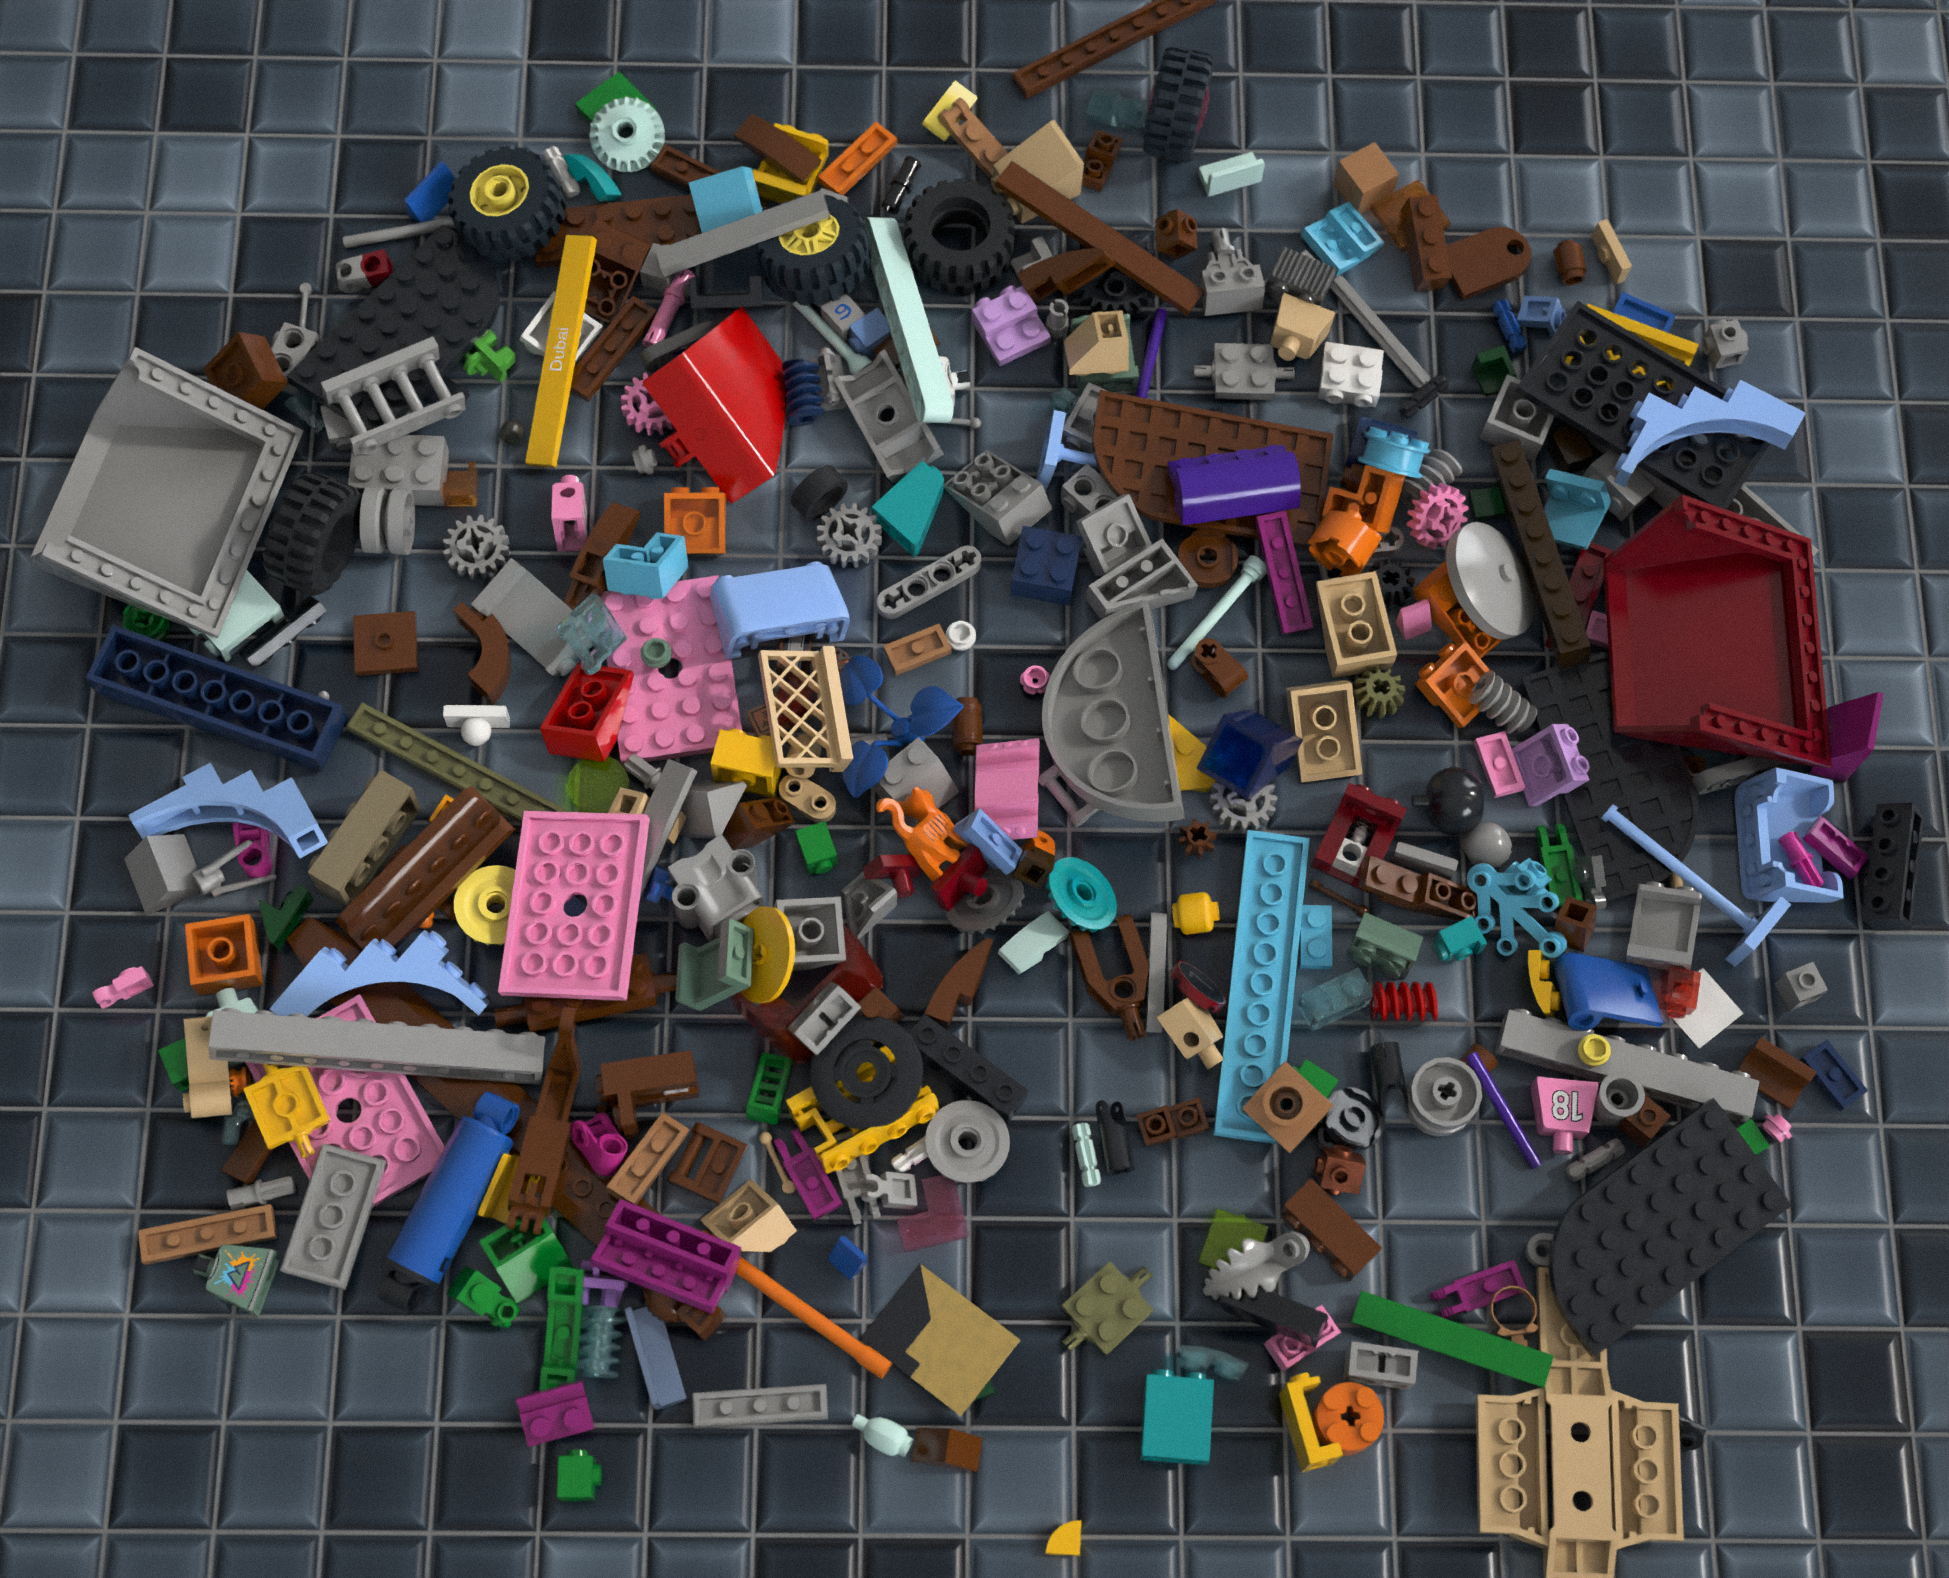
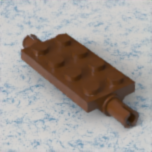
M647 952L632 955L627 1001L524 997L522 1004L495 1008L496 1025L498 1029H501L502 1027L526 1022L530 1032L559 1026L564 1006L577 1009L574 1023L657 1005L656 998L660 997L659 994L676 990L677 971L655 975V972H651Z

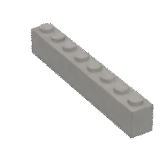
M1518 1008L1514 1010L1509 1009L1503 1017L1495 1054L1600 1084L1612 1073L1626 1072L1635 1076L1641 1082L1645 1095L1649 1098L1691 1110H1696L1709 1099L1715 1098L1725 1114L1733 1122L1744 1124L1753 1116L1760 1081L1750 1078L1751 1076L1748 1073L1720 1070L1718 1065L1710 1062L1695 1063L1688 1061V1057L1678 1053H1669L1667 1055L1657 1052V1049L1651 1045L1639 1044L1636 1046L1625 1043L1626 1040L1615 1035L1604 1037L1611 1048L1609 1059L1603 1065L1593 1067L1585 1064L1580 1059L1578 1045L1585 1036L1594 1034V1030L1576 1031L1569 1026L1563 1025V1022L1559 1019L1551 1017L1541 1019L1532 1016L1530 1011Z

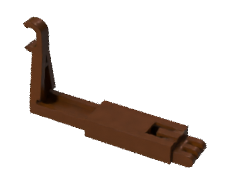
M563 1007L558 1040L549 1061L535 1116L530 1115L508 1198L510 1214L507 1229L514 1230L516 1219H522L520 1225L521 1232L527 1233L529 1222L532 1221L535 1222L533 1234L540 1235L544 1218H549L570 1136L571 1123L569 1118L582 1067L574 1036L576 1026L574 1019L577 1011L575 1008ZM530 1176H534V1180H538V1177L545 1178L540 1197H535L538 1183L530 1182L528 1187Z

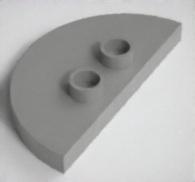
M1146 601L1119 610L1103 618L1080 635L1066 650L1055 666L1046 686L1042 706V727L1046 744L1057 770L1068 786L1082 799L1106 813L1136 821L1165 822L1185 819L1153 616L1149 603Z

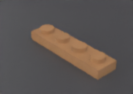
M271 1204L138 1230L141 1260L144 1265L218 1251L220 1246L224 1244L243 1246L277 1239L274 1210Z

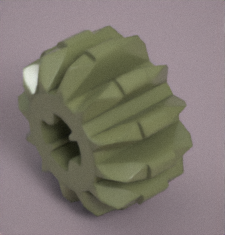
M1378 665L1373 668L1372 673L1366 669L1362 672L1361 678L1356 679L1354 683L1356 690L1353 692V697L1356 700H1360L1357 708L1358 710L1367 708L1368 717L1372 716L1373 712H1377L1380 720L1384 718L1386 712L1394 715L1397 707L1402 706L1404 698L1401 695L1405 693V686L1399 685L1400 675L1390 676V668H1387L1385 673L1381 672Z

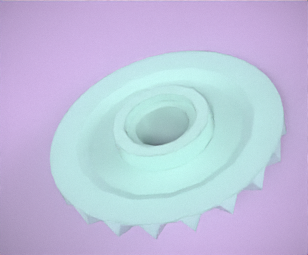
M625 96L621 99H613L608 104H603L599 112L595 113L589 136L594 153L604 165L620 172H635L646 168L654 161L663 148L665 131L662 120L656 110L638 98L634 99ZM625 127L634 129L633 134L629 138H621L619 136L620 131Z

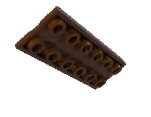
M473 786L464 789L339 914L336 922L363 950L374 938L379 942L384 939L397 949L492 854L515 828Z

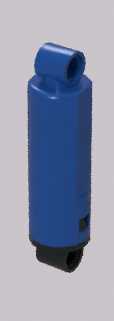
M488 1091L477 1102L473 1114L474 1119L468 1116H462L459 1119L383 1264L395 1270L390 1271L381 1282L378 1290L379 1300L406 1314H411L418 1308L424 1297L425 1285L437 1290L479 1211L503 1153L509 1154L513 1146V1140L504 1134L509 1133L517 1122L520 1112L518 1104Z

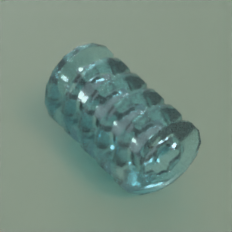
M587 1306L582 1309V1314L590 1319L581 1322V1328L588 1332L579 1336L580 1342L587 1345L578 1349V1355L586 1358L578 1361L576 1364L577 1368L584 1372L580 1375L591 1378L618 1377V1373L610 1370L609 1367L610 1365L620 1363L619 1359L611 1356V1352L621 1350V1346L612 1342V1339L622 1337L621 1332L613 1329L614 1325L624 1323L623 1319L615 1316V1312L621 1311L620 1308Z

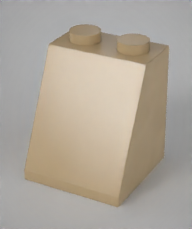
M1055 120L1047 123L993 165L991 184L997 194H1002L1006 200V206L1011 208L1013 216L1016 215L1021 224L1038 215L994 186L997 178L1011 161L1068 199L1081 194L1084 163Z

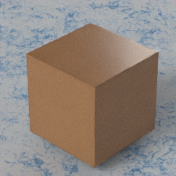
M1374 142L1339 161L1333 185L1344 200L1350 202L1362 214L1392 198L1399 173Z

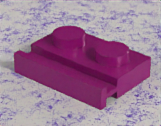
M582 1379L516 1397L528 1447L594 1429Z

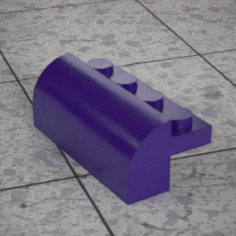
M1270 445L1265 448L1252 450L1242 449L1237 452L1224 454L1215 453L1197 458H1181L1167 463V472L1175 487V510L1182 525L1300 508L1301 484L1297 460L1294 452H1287L1284 445Z

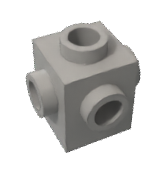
M1738 319L1732 321L1719 320L1712 323L1702 339L1703 351L1706 355H1709L1713 369L1741 364L1749 351L1747 334L1744 329H1741Z

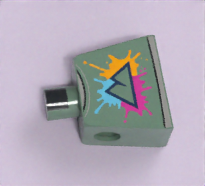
M224 1244L220 1246L216 1259L199 1255L193 1272L196 1275L208 1278L205 1290L210 1294L259 1317L281 1257L271 1249Z

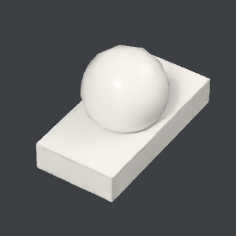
M444 706L443 717L447 727H461V736L470 745L479 746L488 741L491 735V728H510V716L506 706Z

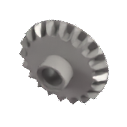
M961 1100L944 1106L930 1120L925 1135L927 1157L932 1162L934 1169L942 1173L943 1177H948L956 1183L966 1182L971 1184L978 1181L983 1182L988 1177L994 1176L1003 1166L1009 1152L1010 1137L1005 1122L994 1109L981 1102ZM964 1138L970 1139L975 1147L971 1150H965L959 1146L958 1141Z

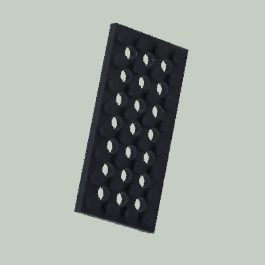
M1577 301L1519 383L1515 393L1621 456L1622 453L1628 455L1632 449L1627 446L1633 434L1627 430L1626 426L1634 421L1629 416L1637 401L1644 403L1649 393L1677 406L1683 394L1689 396L1694 386L1721 400L1727 389ZM1588 335L1592 337L1594 344L1586 345L1582 343L1580 336ZM1613 350L1619 354L1620 359L1611 360L1606 356L1605 352ZM1568 356L1575 357L1580 365L1570 366L1565 362L1564 358ZM1635 365L1640 366L1645 370L1646 374L1642 376L1636 375L1632 372L1631 367ZM1599 372L1603 374L1605 381L1597 382L1593 380L1590 373ZM1558 378L1563 381L1564 387L1555 388L1550 384L1549 380ZM1665 381L1669 383L1671 390L1663 391L1659 389L1656 382ZM1624 387L1628 389L1631 396L1621 397L1617 394L1616 388ZM1583 393L1589 397L1590 402L1586 404L1580 403L1576 400L1575 395ZM1601 410H1612L1616 418L1607 419L1603 417ZM1703 433L1708 439L1706 444L1696 442L1693 435L1666 444V450H1655L1637 464L1641 469L1684 495L1727 510L1771 443L1751 436L1739 437L1735 433ZM1719 450H1730L1734 455V459L1728 460L1723 458ZM1681 455L1690 457L1693 465L1685 466L1681 464L1678 457ZM1705 472H1715L1719 476V481H1709L1705 477Z

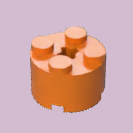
M1346 509L1345 512L1333 510L1326 514L1309 539L1308 544L1311 543L1309 552L1326 569L1331 571L1335 567L1342 570L1340 576L1356 575L1361 573L1381 541V535L1362 522V516L1353 509Z
M1346 1382L1331 1387L1319 1399L1312 1413V1423L1320 1443L1326 1446L1339 1442L1343 1456H1350L1362 1452L1379 1437L1384 1425V1411L1380 1400L1371 1388L1358 1383ZM1346 1412H1348L1350 1417H1354L1355 1420L1350 1426H1348L1346 1420H1341V1417Z

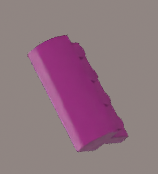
M620 1199L605 1225L606 1232L591 1258V1266L713 1314L723 1293L728 1292L740 1260L741 1247Z

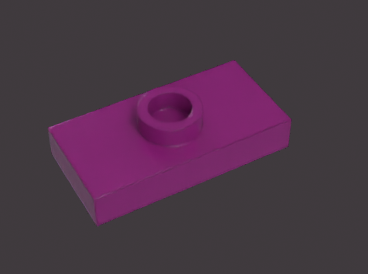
M1822 816L1813 822L1802 838L1848 879H1852L1857 875L1868 858L1865 852Z

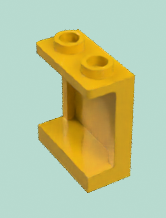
M774 123L773 126L795 139L821 159L819 168L805 185L795 183L782 171L778 173L763 160L758 171L753 169L759 197L782 204L786 201H793L796 197H804L813 193L818 176L821 174L829 155L828 140L816 133L809 134L796 130L790 125Z
M1309 1373L1290 1377V1381L1285 1383L1286 1386L1279 1393V1397L1301 1472L1332 1465L1343 1456L1340 1444L1337 1442L1319 1447L1304 1394L1315 1390L1321 1383L1319 1376L1310 1378Z

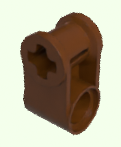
M1205 638L1198 642L1191 658V666L1218 696L1226 698L1248 679V674L1245 668L1215 639Z

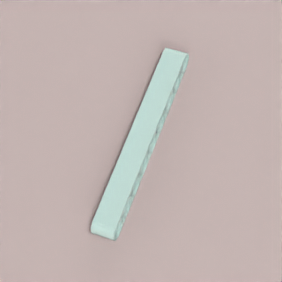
M866 217L864 224L871 250L870 264L916 418L920 423H949L953 417V401L898 223L895 218Z

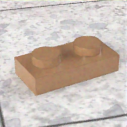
M940 623L883 646L884 653L895 676L952 654V648Z

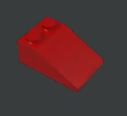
M577 663L540 726V731L549 754L605 762L618 738L634 677L633 670Z

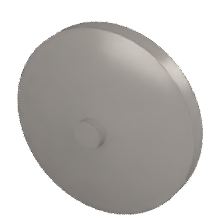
M1472 522L1456 530L1450 537L1447 545L1446 562L1450 582L1460 605L1474 624L1489 636L1507 640L1524 633L1532 623L1535 604L1534 593L1527 571L1517 551L1499 531L1487 524Z

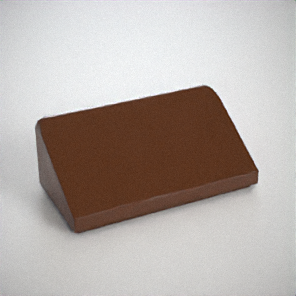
M256 1119L253 1120L221 1170L223 1173L247 1186L253 1183L274 1148L270 1150L267 1147Z

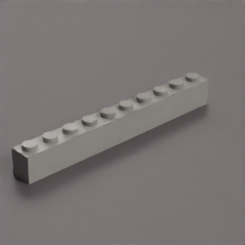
M224 1008L221 1011L213 1010L208 1049L209 1059L540 1085L543 1073L545 1036H538L533 1032L508 1034L499 1029H490L486 1032L473 1031L471 1028L463 1026L454 1029L440 1028L435 1024H424L421 1027L407 1026L406 1023L400 1021H392L388 1024L374 1023V1021L369 1019L344 1021L335 1016H325L322 1019L308 1018L306 1015L293 1013L289 1016L275 1015L269 1011L243 1013L238 1009Z

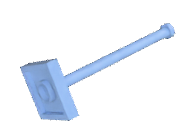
M1054 410L1044 435L1036 479L1043 484L1045 491H1047L1057 462L1061 460L1084 465L1088 463L1090 466L1097 467L1094 454L1064 448V444H1060L1066 412Z
M1613 804L1601 818L1605 822L1609 820L1743 928L1742 932L1745 935L1725 958L1734 967L1757 948L1791 905L1783 897H1780L1758 919L1756 917L1751 919L1617 811V806Z

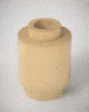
M801 734L795 739L806 747L813 738L808 734ZM815 742L809 750L819 758L821 746L818 742ZM791 745L786 758H797L800 752ZM816 767L785 769L790 775L805 779L814 774Z

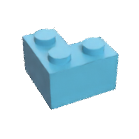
M656 532L644 548L615 544L603 558L608 591L620 592L624 595L647 596L651 599H663L689 567L684 536Z

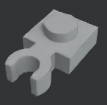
M884 1172L880 1175V1178L877 1175L868 1174L860 1179V1184H868L872 1188V1192L867 1191L861 1196L865 1202H872L877 1198H882V1207L913 1209L917 1206L915 1174Z

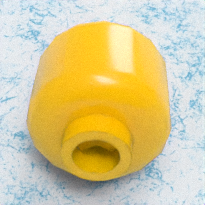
M1206 892L1182 894L1178 897L1177 903L1172 905L1175 928H1180L1182 933L1187 935L1211 932L1214 927V921L1220 920L1218 902H1212L1209 894Z

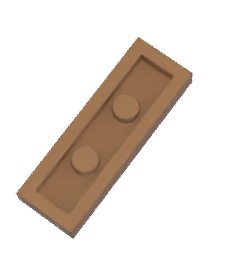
M662 1112L607 1185L606 1192L619 1200L622 1199L637 1205L686 1139L689 1129Z

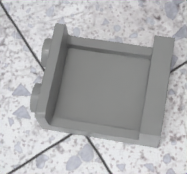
M1654 881L1638 884L1626 963L1690 974L1702 893L1696 892L1694 888L1679 886L1677 889L1666 888L1662 883Z

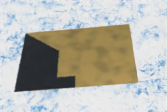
M922 1264L916 1268L861 1337L868 1345L960 1416H962L1021 1341Z

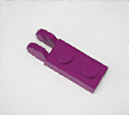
M796 1128L791 1131L792 1139L798 1145L801 1153L791 1158L784 1141L778 1138L773 1142L783 1160L786 1172L813 1221H816L843 1205L812 1147H808L801 1132Z
M1511 1260L1452 1282V1285L1433 1291L1429 1295L1432 1301H1439L1456 1293L1460 1304L1446 1307L1437 1313L1438 1317L1447 1319L1462 1312L1467 1314L1489 1306L1492 1296L1504 1287L1519 1286L1526 1289V1286L1515 1260ZM1512 1289L1503 1290L1496 1295L1493 1304L1522 1293Z

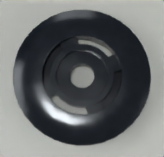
M865 1016L852 1017L818 1055H813L810 1068L812 1090L821 1108L831 1118L844 1126L866 1130L870 1127L886 1126L902 1118L917 1100L924 1076L922 1056L914 1039L897 1023L879 1016L874 1018H867ZM877 1041L888 1047L897 1063L891 1064L888 1056L880 1049L873 1047V1043ZM866 1062L872 1063L876 1068V1076L870 1082H862L857 1076L858 1067ZM841 1081L849 1093L860 1097V1104L848 1100L839 1090L837 1083Z

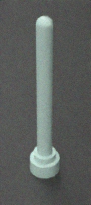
M797 301L792 303L848 362L847 366L851 375L873 363L867 356L856 354L810 305H799Z
M1251 555L1242 565L1243 569L1241 570L1242 575L1168 660L1167 666L1169 669H1177L1251 582L1261 581L1267 574L1265 563L1260 558Z

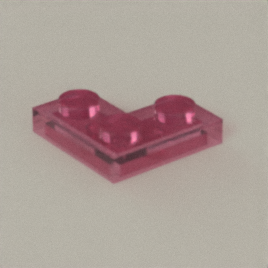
M943 1175L922 1179L921 1184L928 1212L897 1219L905 1253L965 1239L969 1236L956 1182L948 1177H943Z

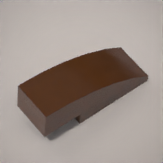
M752 113L733 135V137L778 173L782 171L795 183L805 185L820 166L821 159L777 127Z
M1103 248L1081 249L1044 259L1022 270L1017 275L1025 291L1038 303L1058 289L1067 296L1116 264Z
M985 938L971 948L956 962L934 992L924 1014L947 1031L958 1002L971 1006L992 950L993 939Z

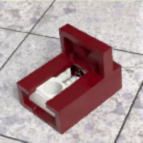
M1349 783L1311 867L1368 893L1369 891L1358 887L1363 858L1371 855L1381 860L1384 859L1407 808L1402 807L1400 802L1393 798H1382L1374 794L1370 788L1364 785ZM1350 826H1355L1356 829L1352 833V838H1345ZM1367 832L1374 835L1368 848L1363 846L1366 843L1365 839L1368 838ZM1352 852L1356 855L1357 860L1349 861L1343 856V853Z

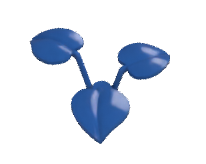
M858 655L850 658L839 676L843 701L848 705L854 706L861 704L868 697L871 702L894 720L891 725L894 740L874 741L871 746L865 741H858L851 746L853 760L842 772L844 783L850 794L858 799L862 793L876 785L884 776L888 767V756L880 746H896L901 748L903 744L908 746L918 737L924 742L925 737L933 735L946 726L962 710L963 705L945 690L937 686H928L920 690L912 699L910 705L912 715H909L908 718H901L871 693L878 689L883 682L880 666L867 656Z

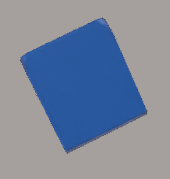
M845 1235L838 1239L828 1256V1261L849 1280H852L867 1264L866 1255Z

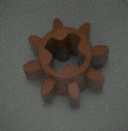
M1194 818L1189 828L1185 825L1181 826L1180 833L1184 836L1178 838L1177 845L1185 847L1186 857L1190 854L1197 855V858L1200 860L1205 850L1209 853L1213 852L1214 845L1210 842L1216 840L1217 833L1210 832L1208 828L1210 822L1207 821L1204 824L1197 823V820ZM1197 836L1202 838V840L1199 839L1197 842L1192 840V838L1195 839Z

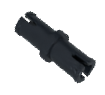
M906 156L897 176L892 178L890 182L891 188L881 204L888 213L898 214L906 195L911 193L913 189L912 183L922 167V163L918 159Z

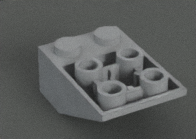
M987 449L944 484V489L991 535L1008 546L1021 536L1023 526L1032 527L1052 510L1042 483Z

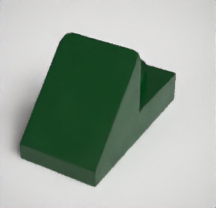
M299 884L296 885L293 892L289 891L285 895L281 903V910L259 900L268 941L274 950L279 953L287 942L286 938L293 933L314 901L309 890Z

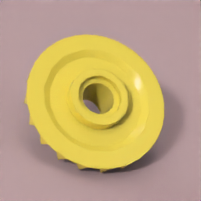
M501 865L486 866L475 870L458 887L454 898V914L458 925L475 942L479 941L487 946L490 944L502 946L505 943L515 869ZM500 903L504 906V909L499 913H492L488 910V907L491 904Z

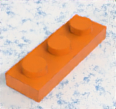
M875 122L818 176V183L828 191L844 195L897 145V137L878 122Z

